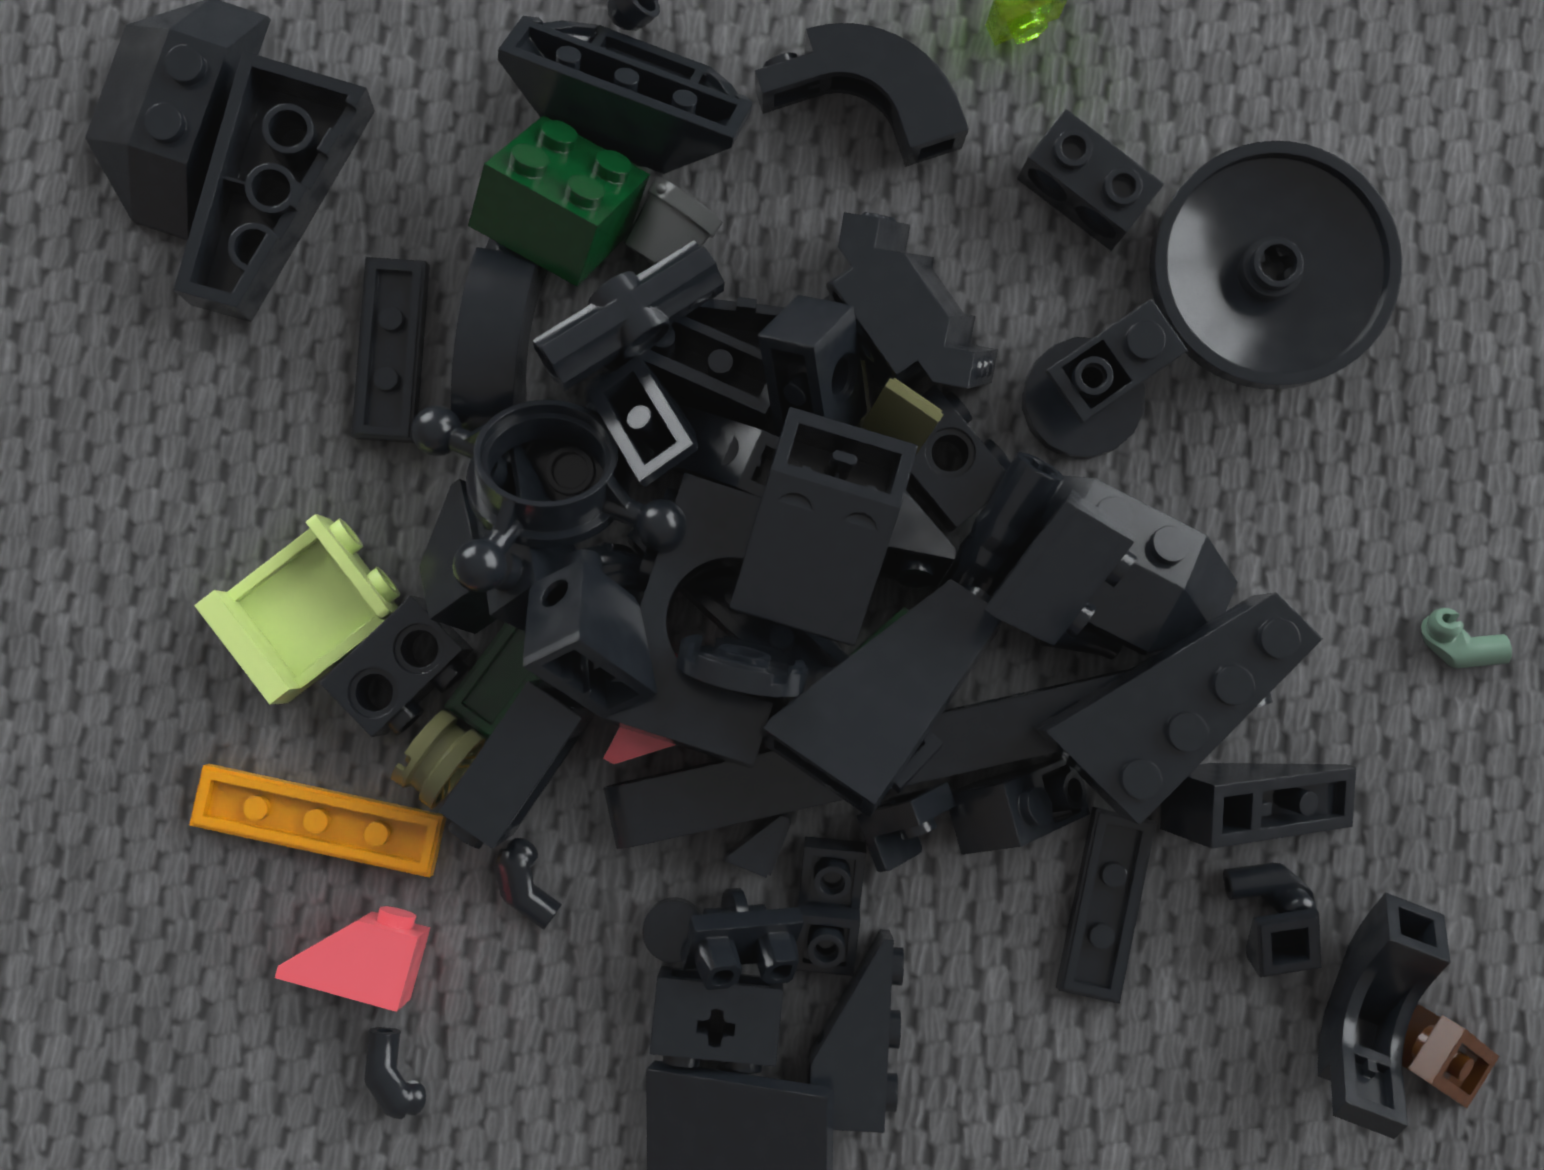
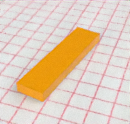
M206 764L202 767L189 826L430 878L434 875L446 817L442 814Z

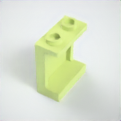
M318 514L313 515L306 521V524L309 526L307 531L227 592L213 590L194 605L270 705L289 703L341 663L398 608L394 600L400 596L399 590L382 569L375 567L371 571L357 554L363 548L361 540L341 518L333 522L330 518Z

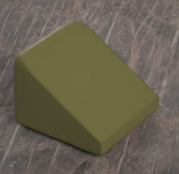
M890 378L864 419L863 428L918 445L917 455L944 414H942L943 410L896 378Z

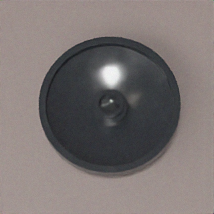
M1291 141L1255 142L1228 150L1205 163L1184 182L1170 199L1158 221L1152 239L1149 262L1150 284L1155 304L1188 351L1185 353L1198 365L1222 379L1246 387L1275 390L1295 388L1322 380L1345 368L1369 349L1380 336L1393 313L1400 292L1402 280L1401 243L1394 219L1385 201L1369 180L1351 164L1321 148Z

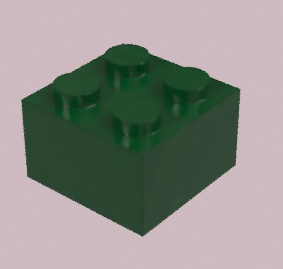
M543 115L484 163L468 226L571 284L578 286L629 234L650 174L631 164L630 160L621 153L605 150L578 135L570 125L562 121L551 120Z

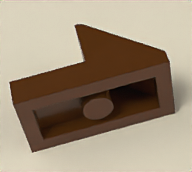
M1417 1005L1405 1036L1402 1066L1454 1101L1468 1108L1500 1056L1468 1030L1444 1015L1440 1017L1425 1007Z

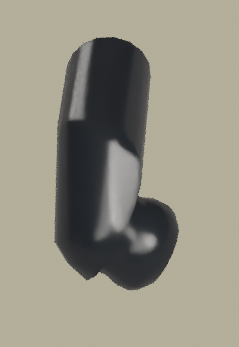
M514 838L507 844L506 849L498 851L494 861L500 895L508 905L544 930L562 904L533 882L530 867L533 866L538 858L536 847L524 838Z

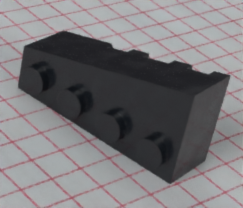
M242 51L173 289L191 306L252 322L375 112L366 87Z

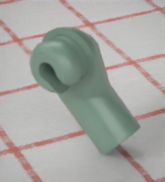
M1443 607L1435 609L1422 622L1421 634L1423 642L1452 668L1508 664L1511 660L1512 647L1510 640L1505 634L1471 637L1463 629L1464 624L1461 621L1456 622L1460 614L1453 609Z

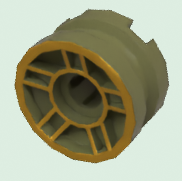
M443 709L436 714L406 749L404 754L407 755L405 762L408 765L404 767L398 763L391 774V780L402 788L412 786L420 792L419 800L430 809L435 808L454 788L482 749L486 739L474 729L466 732L457 725L458 718L447 709Z

